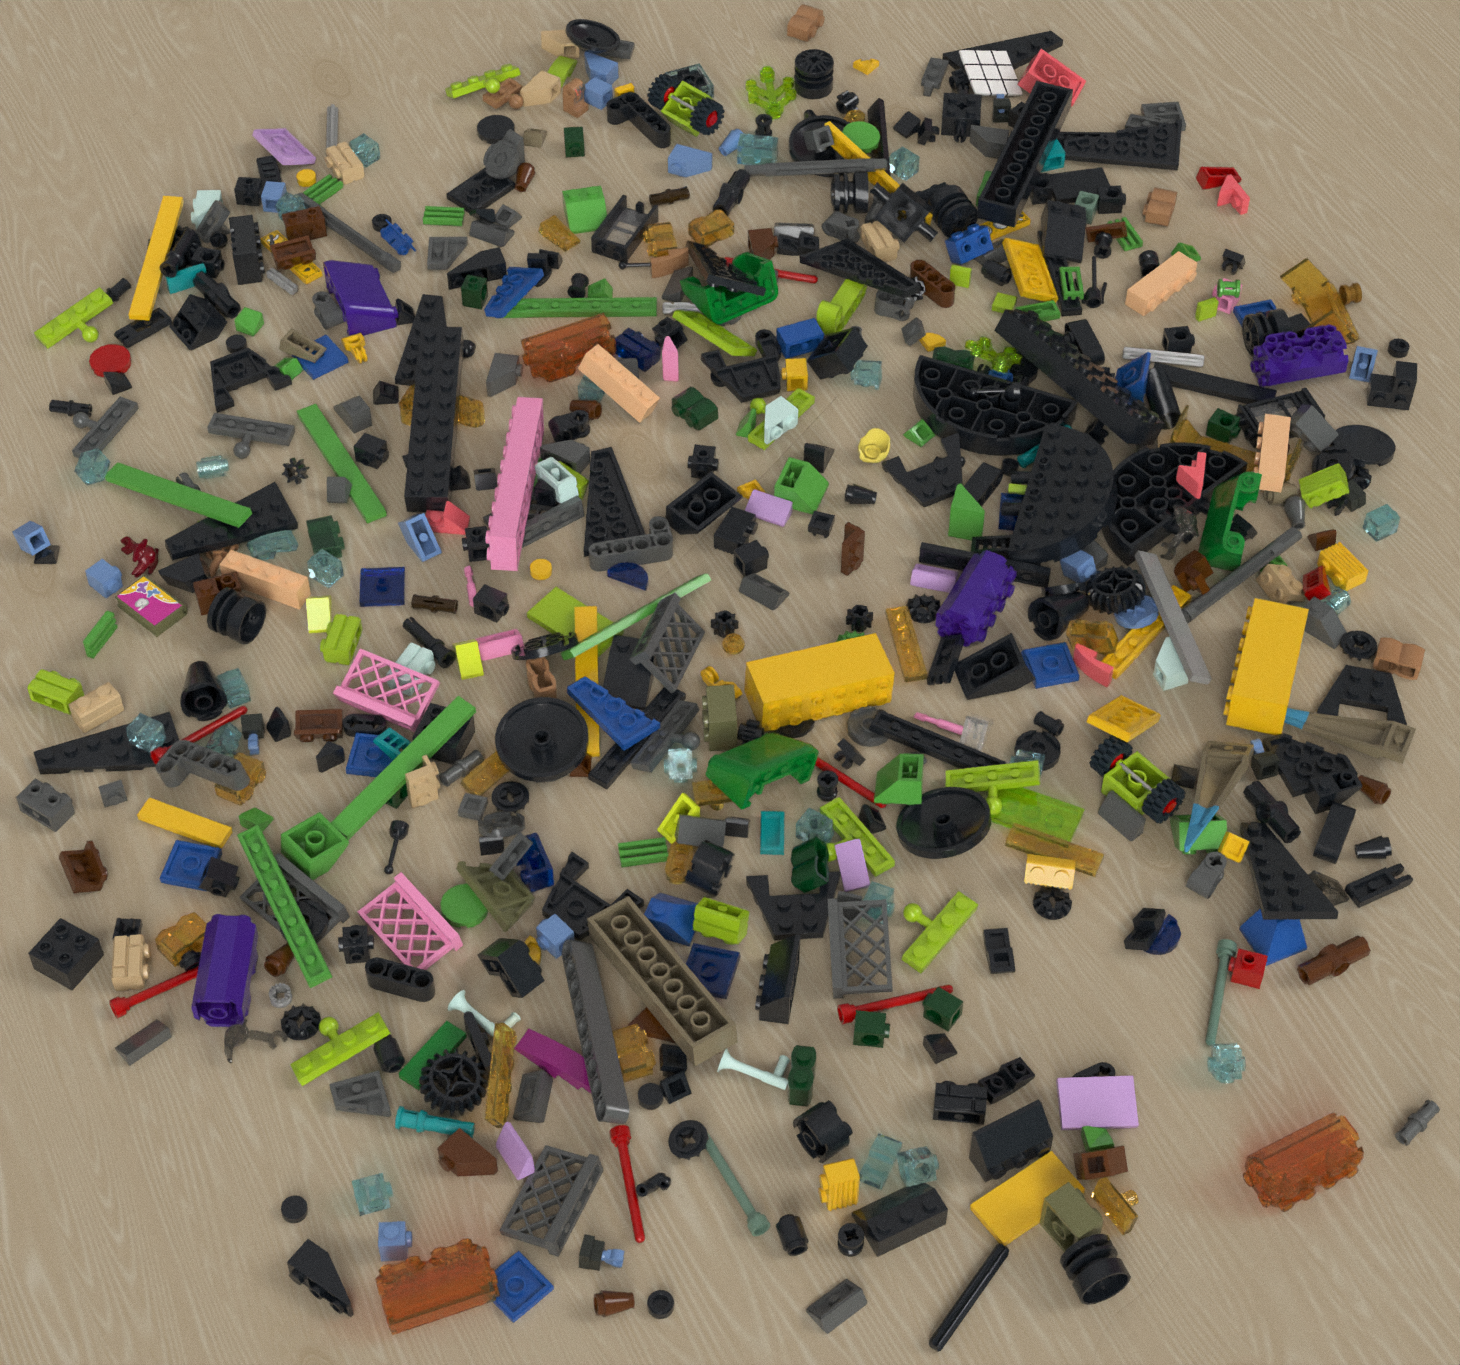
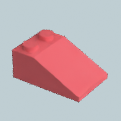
M1040 49L1030 61L1017 85L1028 93H1031L1036 81L1073 89L1071 106H1073L1086 80L1046 51Z

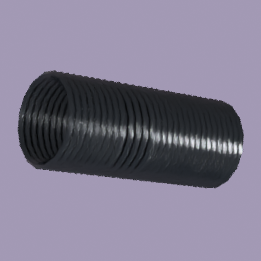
M1163 368L1149 369L1145 393L1150 409L1157 413L1159 419L1165 423L1162 429L1174 428L1181 422L1182 416L1168 373Z

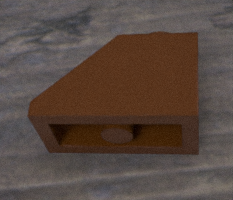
M772 228L748 230L749 252L771 260L774 257L775 248L778 247L777 236H773Z
M460 1128L437 1148L440 1166L447 1172L452 1171L456 1176L495 1175L498 1172L497 1159Z

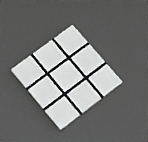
M959 51L975 95H1023L1020 86L1017 85L1018 80L1007 51Z

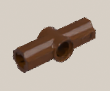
M1357 935L1337 946L1335 944L1327 945L1316 957L1298 965L1297 971L1301 981L1304 984L1311 985L1329 975L1333 977L1341 975L1351 964L1368 956L1371 950L1367 940L1363 936Z

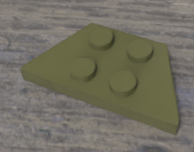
M465 861L458 862L457 871L504 932H507L533 905L535 897L513 869L502 881L489 870L492 866L491 864L480 863L479 867L466 866Z

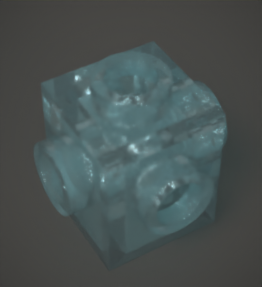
M286 191L275 205L279 218L282 220V214L306 209L303 203L304 200L299 195H293Z
M668 748V759H664V773H669V779H674L675 783L688 782V779L693 778V772H697V758H692V748ZM682 763L684 767L678 768L677 764Z
M1237 1043L1211 1044V1057L1207 1059L1208 1072H1211L1214 1078L1221 1083H1233L1234 1079H1242V1071L1246 1069L1245 1057L1242 1056V1049Z

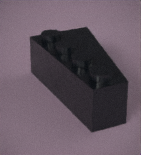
M253 214L229 217L232 255L238 285L262 282L261 274H264L265 270L263 262H259L263 260L261 248L258 249V247H261L260 235H256L260 234L258 222H254Z

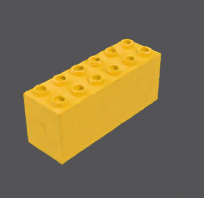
M1258 598L1254 599L1253 607L1248 606L1246 619L1249 622H1244L1242 635L1246 637H1241L1238 651H1242V654L1237 653L1234 667H1238V670L1233 669L1230 683H1233L1234 686H1229L1226 698L1231 701H1226L1223 715L1228 716L1226 725L1271 735L1282 734L1309 609Z
M873 633L746 662L744 692L756 721H760L759 727L764 728V732L774 731L786 725L796 726L802 721L809 719L817 721L822 718L852 712L861 707L882 706L890 703L895 673L877 634Z

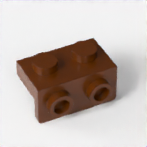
M320 206L282 214L287 240L309 235L310 240L327 236L325 218Z
M309 235L270 245L277 270H288L294 267V265L301 263L302 265H307L316 260V251L312 247Z
M850 522L845 524L841 555V573L846 576L853 570H857L864 558L865 531Z
M295 710V738L300 739V742H313L314 739L334 742L337 741V738H343V710Z
M87 841L84 850L61 851L59 860L73 893L101 891L104 882L107 880L108 872L101 862L99 850L95 848L93 841Z

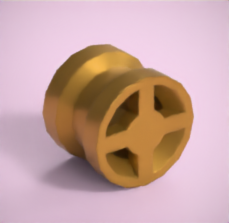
M1352 283L1351 286H1340L1339 298L1341 303L1347 305L1352 301L1354 303L1361 302L1362 290L1359 283Z

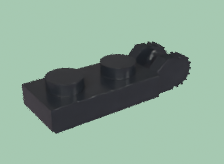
M1400 863L1389 868L1385 867L1346 885L1344 891L1355 905L1360 908L1398 891V889L1401 890L1409 886L1413 878L1410 874L1398 879L1394 878L1404 870L1403 865Z

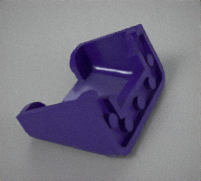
M328 260L323 262L326 288L329 294L334 293L342 311L343 320L347 322L348 336L358 333L365 336L397 327V309L395 306L392 307L379 280L380 274L377 268L370 264Z

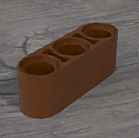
M913 261L910 265L909 278L917 277V281L924 282L926 290L924 295L940 307L949 308L953 306L955 301V284L926 261Z

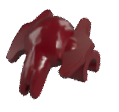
M128 536L122 538L120 541L125 547H122L121 551L126 555L133 552L132 561L137 562L138 560V565L131 574L138 578L148 569V574L151 575L158 564L159 549H154L152 546L147 545V539L136 543Z

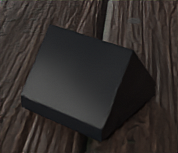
M399 298L396 299L397 324L413 323L415 315L412 306Z
M867 804L862 805L858 818L871 834L884 831L886 825L879 810Z
M731 816L725 818V836L748 838L751 820Z
M479 837L481 856L503 853V837Z
M683 1070L660 1081L659 1086L662 1088L663 1096L668 1104L692 1094Z

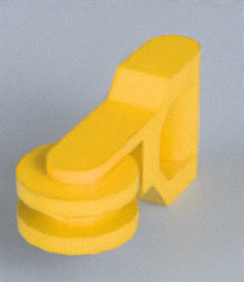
M361 333L341 338L345 350L351 351L359 364L362 363V359L364 362H367V355L364 349L365 340Z
M707 666L701 670V677L708 686L734 685L735 699L742 695L741 689L734 682L719 681V676L713 667Z

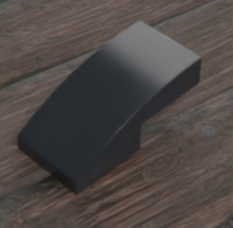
M800 233L798 239L783 235L778 237L777 254L801 256L819 249V237Z
M1143 908L1133 919L1134 929L1124 940L1125 949L1147 951L1161 929L1166 914L1165 909Z
M1008 928L983 930L984 946L990 974L1015 972L1013 949L1010 947Z

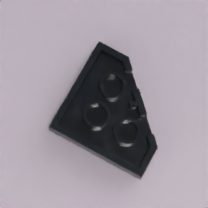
M1282 733L1265 738L1262 741L1266 752L1272 751L1273 754H1277L1280 760L1278 773L1292 797L1305 794L1310 779L1351 767L1355 774H1358L1346 755L1341 753L1335 755L1326 752L1324 747L1307 741L1304 744L1293 740L1291 735Z

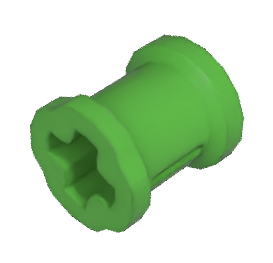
M1218 280L1217 297L1234 296L1239 298L1240 280H1235V282Z

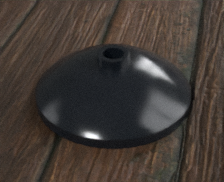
M576 19L570 21L566 26L565 31L570 41L586 52L594 54L609 53L616 50L620 45L619 35L613 29L600 22Z

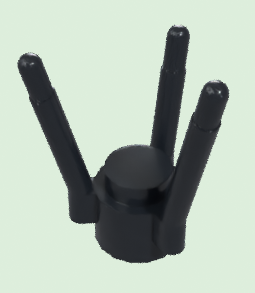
M1096 256L1092 257V287L1087 289L1086 293H1084V299H1082V304L1086 303L1089 308H1097L1104 304V295L1107 283L1104 282L1101 291L1097 288Z

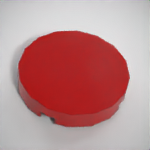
M117 344L101 346L94 350L89 358L91 370L97 376L103 378V372H127L132 361L129 351L124 346Z

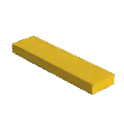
M150 797L137 814L138 820L221 849L233 833L232 827Z

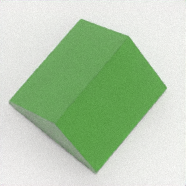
M961 483L956 487L951 504L948 536L972 541V537H982L985 510Z

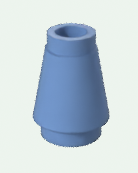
M739 129L731 130L719 147L720 153L727 156L743 146L746 141L745 134Z

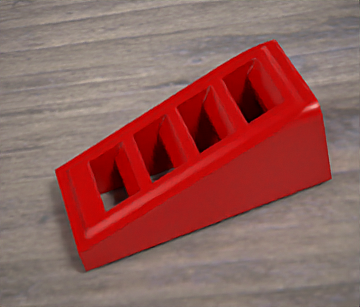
M1202 166L1196 176V180L1202 189L1221 187L1227 175L1230 174L1237 183L1241 182L1242 179L1234 167Z
M1323 565L1303 575V591L1309 601L1313 597L1322 600L1331 595Z

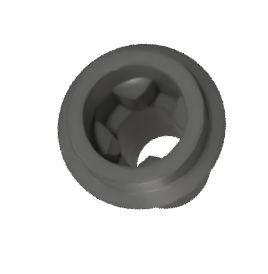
M1299 496L1288 498L1284 505L1288 518L1294 528L1297 530L1303 529L1305 527V502Z

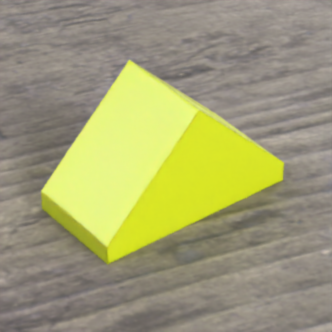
M331 595L308 597L306 599L309 633L326 632L327 624L331 622Z
M472 639L453 643L452 646L456 653V661L461 679L484 676L478 642Z
M685 793L679 796L657 829L672 845L677 843L674 835L679 815L700 817V807Z

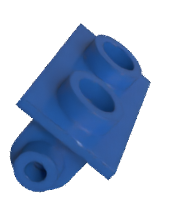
M386 219L385 221L388 223V226L381 229V237L399 255H406L410 248L416 252L412 245L414 241L407 233L403 235V230L396 223L392 225Z

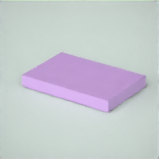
M286 128L255 129L252 136L282 165L315 164L316 157Z
M1133 1076L1057 1078L1056 1085L1061 1130H1082L1083 1126L1105 1129L1137 1128L1139 1126Z

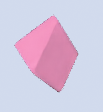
M666 336L662 349L663 379L665 381L677 382L679 381L678 351L671 338Z
M518 629L475 639L478 642L482 661L510 655L511 649L515 645L524 646L522 635Z

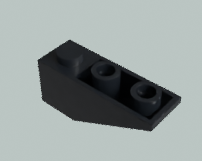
M500 247L480 251L447 273L448 289L462 287L467 275L487 278V282L502 279L504 275H507L506 262Z
M307 1239L287 1261L289 1277L296 1284L301 1285L303 1283L316 1298L320 1300L324 1298L330 1302V1306L337 1313L342 1314L344 1312L349 1317H352L354 1314L351 1302L329 1253Z

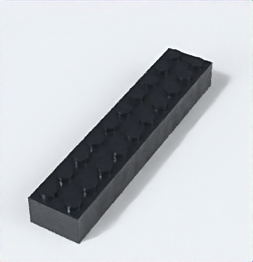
M1036 81L978 199V219L1015 227L1071 109L1073 89Z
M1005 309L994 330L1125 443L1154 444L1165 424L1159 419L1157 413L1148 410L1144 402L1131 396L1132 393L1128 389L1119 386L1115 378L1107 376L1102 367L1094 365L1090 357L1081 354L1077 346L1064 340L1065 337L1052 330V326L1049 323L1039 319V315L1031 310L1024 312L1019 309Z
M420 327L404 494L407 512L444 511L446 501L451 502L464 350L462 327Z

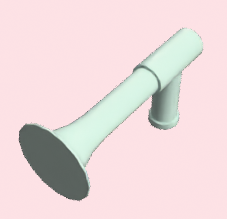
M465 990L458 992L450 1001L448 1011L472 1012L477 1024L503 1046H506L511 1040L507 1032L521 1020L520 1016L512 1012L511 1016L498 1027L467 1002Z
M727 1048L723 1053L717 1072L722 1069H733L786 1090L788 1079L782 1076L790 1059L785 1055H780L774 1073H770L734 1059L729 1054Z

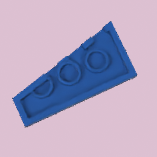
M509 267L507 269L508 275H504L502 278V285L496 288L497 294L491 297L484 309L486 316L495 318L505 317L544 276L543 270L539 268Z
M583 677L567 687V694L624 751L660 729V722L655 719L650 720L644 716L645 713L641 710H634L629 707L623 699L608 694V690L587 677Z

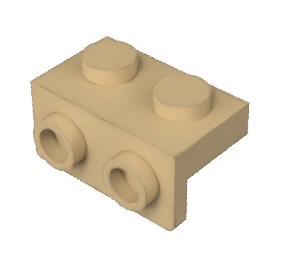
M1267 564L1256 578L1257 583L1272 602L1287 604L1289 601L1304 602L1306 600L1303 585L1291 574V569L1286 565Z
M427 755L422 756V768L405 774L408 799L412 809L439 799L437 789L440 788V783L436 776L439 774L435 762H430Z

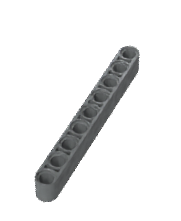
M568 939L562 947V960L596 1118L599 1122L625 1124L629 1117V1103L592 943Z

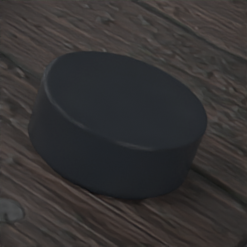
M387 214L374 216L372 219L373 229L380 232L382 228L388 226V223L385 221L386 219L392 224L391 217Z
M238 334L228 337L226 340L227 350L230 353H234L247 348L246 338Z
M1393 339L1389 342L1388 353L1393 357L1403 358L1407 356L1410 345L1403 339Z
M655 1083L642 1085L638 1090L639 1104L648 1110L661 1106L663 1103L662 1088Z
M294 1195L282 1202L281 1213L284 1220L289 1223H299L306 1218L308 1206L304 1198Z
M657 1290L651 1293L647 1300L649 1314L657 1319L669 1317L674 1310L672 1295L664 1290Z

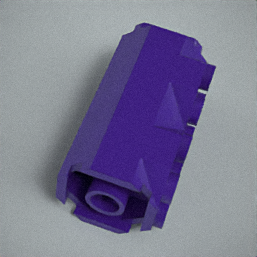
M1333 325L1307 328L1302 338L1297 337V334L1292 331L1271 334L1265 338L1263 345L1254 346V361L1250 362L1252 373L1256 374L1258 384L1261 387L1345 373L1349 359L1348 355H1344L1343 349H1347V345L1340 331H1337Z
M988 550L982 551L980 555L976 553L972 556L936 614L935 626L938 628L937 633L940 637L961 634L965 640L964 647L970 646L972 642L979 641L983 643L985 641L988 628H992L996 622L997 615H994L995 611L1002 613L1007 597L1011 598L1015 589L1012 583L1015 580L1017 571L1011 565L1009 568L1005 564L1007 560L1003 556Z
M215 914L212 916L211 921L206 924L191 1008L195 1019L200 1021L202 1017L206 1024L211 1027L237 1026L249 1015L251 1003L249 989L251 977L256 973L258 961L256 949L258 932L256 924L251 922L249 916Z

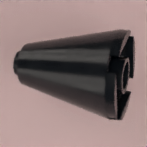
M1081 592L1040 597L1030 603L1028 619L1029 622L1033 621L1036 627L1033 630L1040 638L1052 641L1059 638L1088 611L1089 601Z
M196 661L189 666L180 698L183 713L188 717L197 718L198 721H209L217 718L227 705V696L210 665L204 661Z

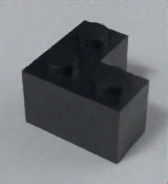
M1396 361L1392 376L1371 373L1367 388V406L1409 410L1417 383V363Z
M499 938L477 954L488 974L500 976L512 997L523 998L545 981L541 975V967L532 960L529 955L530 950L528 946L521 940Z

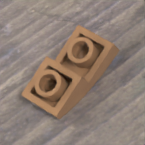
M688 247L668 250V256L650 258L651 277L666 276L672 274L675 270L688 266Z

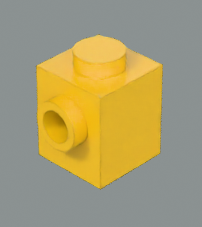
M806 358L785 359V368H781L782 380H786L787 391H795L797 388L803 391L808 389Z

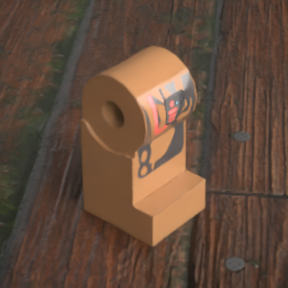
M574 78L563 86V111L576 118H579L589 110L588 103L584 102L585 85L579 78Z

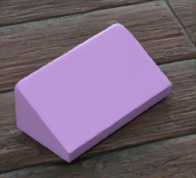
M754 489L745 511L756 514L758 519L784 527L792 514L793 503Z
M915 564L910 584L916 587L950 593L957 581L959 572Z
M860 838L834 845L844 892L868 888L870 881Z
M506 1122L497 1139L496 1148L516 1179L520 1180L535 1172L534 1162L531 1153L512 1124Z

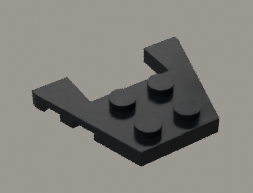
M776 336L758 340L757 345L763 358L726 366L719 350L701 354V361L741 403L780 393Z
M245 348L210 361L214 402L217 413L235 406L229 391L255 383L258 380L267 378L275 391L292 385L290 376L280 373V369L276 366H270L266 363V359L250 348Z
M959 433L940 439L947 457L906 472L900 457L897 456L882 462V468L898 484L900 483L906 489V492L923 507L954 496L957 485L960 483L963 485Z
M1346 665L1317 710L1319 714L1338 716L1339 704L1386 712V721H1395L1407 725L1392 673Z
M571 852L565 868L563 867L560 872V878L556 886H553L542 908V915L548 919L556 914L574 931V937L581 940L590 935L587 918L629 896L639 909L644 906V900L629 889H626L610 905L576 882L589 869V862Z
M840 871L829 872L828 883L819 887V893L770 896L768 875L746 876V885L751 890L756 905L759 906L762 917L774 940H783L795 934L801 935V939L823 938L829 918L827 899L835 898L837 885L840 880Z

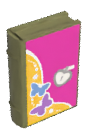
M146 575L115 596V599L118 600L117 606L156 637L185 617L188 611L187 607L179 599L175 598Z

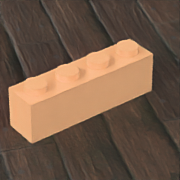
M1178 251L1127 289L1125 305L1142 316H1145L1150 311H1154L1159 304L1167 301L1176 291L1179 292L1184 285L1195 279L1197 275V262Z
M599 344L585 354L578 368L639 423L653 412L660 400L659 396Z
M1265 414L1264 421H1259L1257 434H1260L1261 437H1257L1256 449L1259 452H1256L1254 464L1258 465V467H1254L1253 472L1262 474L1260 490L1280 493L1282 491L1285 479L1291 417Z
M230 550L220 563L222 575L237 572L242 589L288 606L301 609L306 599L311 595L307 576L237 551Z

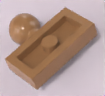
M509 77L500 83V89L497 93L486 92L483 94V101L495 109L506 102H509L511 108L519 109L524 103L523 98L519 95L523 86Z

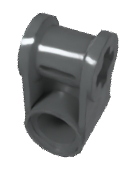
M834 211L822 224V230L830 237L841 241L848 238L854 243H857L860 239L858 219L847 216L840 211Z
M879 290L876 293L874 311L880 316L906 321L910 317V309L913 308L915 301L913 297L902 298Z
M320 291L313 295L314 314L325 330L344 323L342 311L330 294Z
M1219 852L1207 854L1198 868L1189 877L1186 887L1209 899L1224 877V868L1227 864L1225 856Z

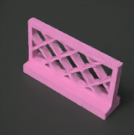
M360 648L341 686H336L333 694L339 701L372 715L382 716L388 722L415 732L440 682ZM363 657L371 659L373 666L361 670L360 663ZM389 666L392 674L381 678L378 669ZM375 671L377 680L366 684L363 675ZM404 674L410 675L412 682L400 686L397 677ZM360 676L362 686L355 689L348 687L352 679ZM394 679L397 688L385 692L382 683ZM424 682L432 684L428 692L419 693L417 685ZM379 685L382 694L375 697L369 696L368 689ZM414 687L417 696L405 700L402 691ZM399 693L402 702L390 705L387 697ZM419 701L420 708L417 714L410 713L407 705Z
M400 872L394 877L395 883L357 912L402 964L412 966V956H424L423 962L416 968L426 970L450 950L454 949L457 951L460 949L463 943L459 934L405 875ZM397 892L400 895L399 904L387 903L388 897L393 893ZM373 909H381L380 919L369 918L367 914ZM386 909H398L397 918L385 919ZM403 909H413V919H401ZM394 924V934H383V925ZM400 925H412L411 935L399 934ZM417 925H427L429 927L428 934L415 935ZM410 940L408 950H398L396 948L397 941ZM414 940H426L425 950H413ZM431 941H442L445 944L438 951L430 950Z

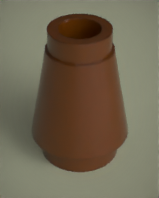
M524 162L517 167L515 183L517 191L525 192L534 178L535 168L532 164Z
M572 400L570 402V412L584 410L588 413L589 420L591 421L599 419L601 416L602 405L597 400Z
M1360 775L1358 778L1363 785L1360 791L1374 804L1379 803L1383 805L1386 803L1391 795V788L1388 787V784Z
M288 942L265 959L264 968L274 977L285 974L295 957Z
M601 1290L600 1293L594 1294V1310L597 1316L602 1315L604 1318L634 1309L635 1302L632 1292Z

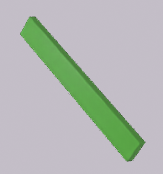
M657 297L522 298L503 318L657 316Z
M317 404L297 410V416L337 477H345L351 482L352 487L349 496L366 523L368 524L386 517L385 508Z
M118 462L104 475L106 481L238 528L252 515L251 509Z
M705 573L694 577L583 639L572 648L562 651L560 654L563 660L578 656L654 613L659 601L665 597L676 593L681 598L711 581L709 574Z
M457 696L331 824L349 840L406 783L405 774L423 766L422 756L427 755L430 759L476 713V708L460 696Z
M259 824L237 834L309 987L312 988L332 978L331 972Z

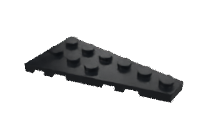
M422 294L395 376V384L415 386L420 327H447L442 296Z
M612 447L591 451L584 557L589 556V547L594 543L646 535Z
M273 482L235 502L250 508L252 515L239 528L207 517L166 539L165 547L173 561L193 556L197 553L200 554L298 529V522L276 482Z
M1241 823V836L1243 839L1250 841L1245 852L1263 920L1338 918V910L1265 823Z

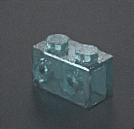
M740 133L737 145V164L760 165L777 162L778 137Z

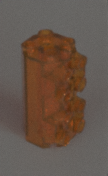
M604 313L521 339L525 352L522 354L523 362L526 366L529 365L534 379L542 377L551 383L572 376L576 372V366L581 364L585 354L597 344L612 356L616 353V340L614 334L610 335L609 332L612 329L611 324Z
M1331 1113L1247 1156L1245 1163L1246 1172L1243 1173L1245 1183L1257 1193L1263 1207L1267 1208L1271 1205L1280 1208L1282 1212H1286L1296 1202L1302 1199L1303 1201L1311 1199L1316 1194L1314 1188L1317 1185H1322L1325 1190H1328L1335 1186L1339 1180L1343 1178L1350 1179L1358 1173L1359 1169L1357 1166L1364 1158V1151L1362 1146L1357 1148L1356 1141L1360 1140L1359 1135L1345 1116L1340 1115L1336 1117V1113Z
M466 1238L448 1247L435 1248L430 1253L432 1258L428 1261H421L420 1256H411L403 1262L382 1266L378 1270L380 1275L375 1278L391 1334L395 1335L496 1301V1297L500 1296L497 1286L498 1280L494 1268L491 1269L490 1257L486 1246L480 1247L479 1244H473L471 1239Z

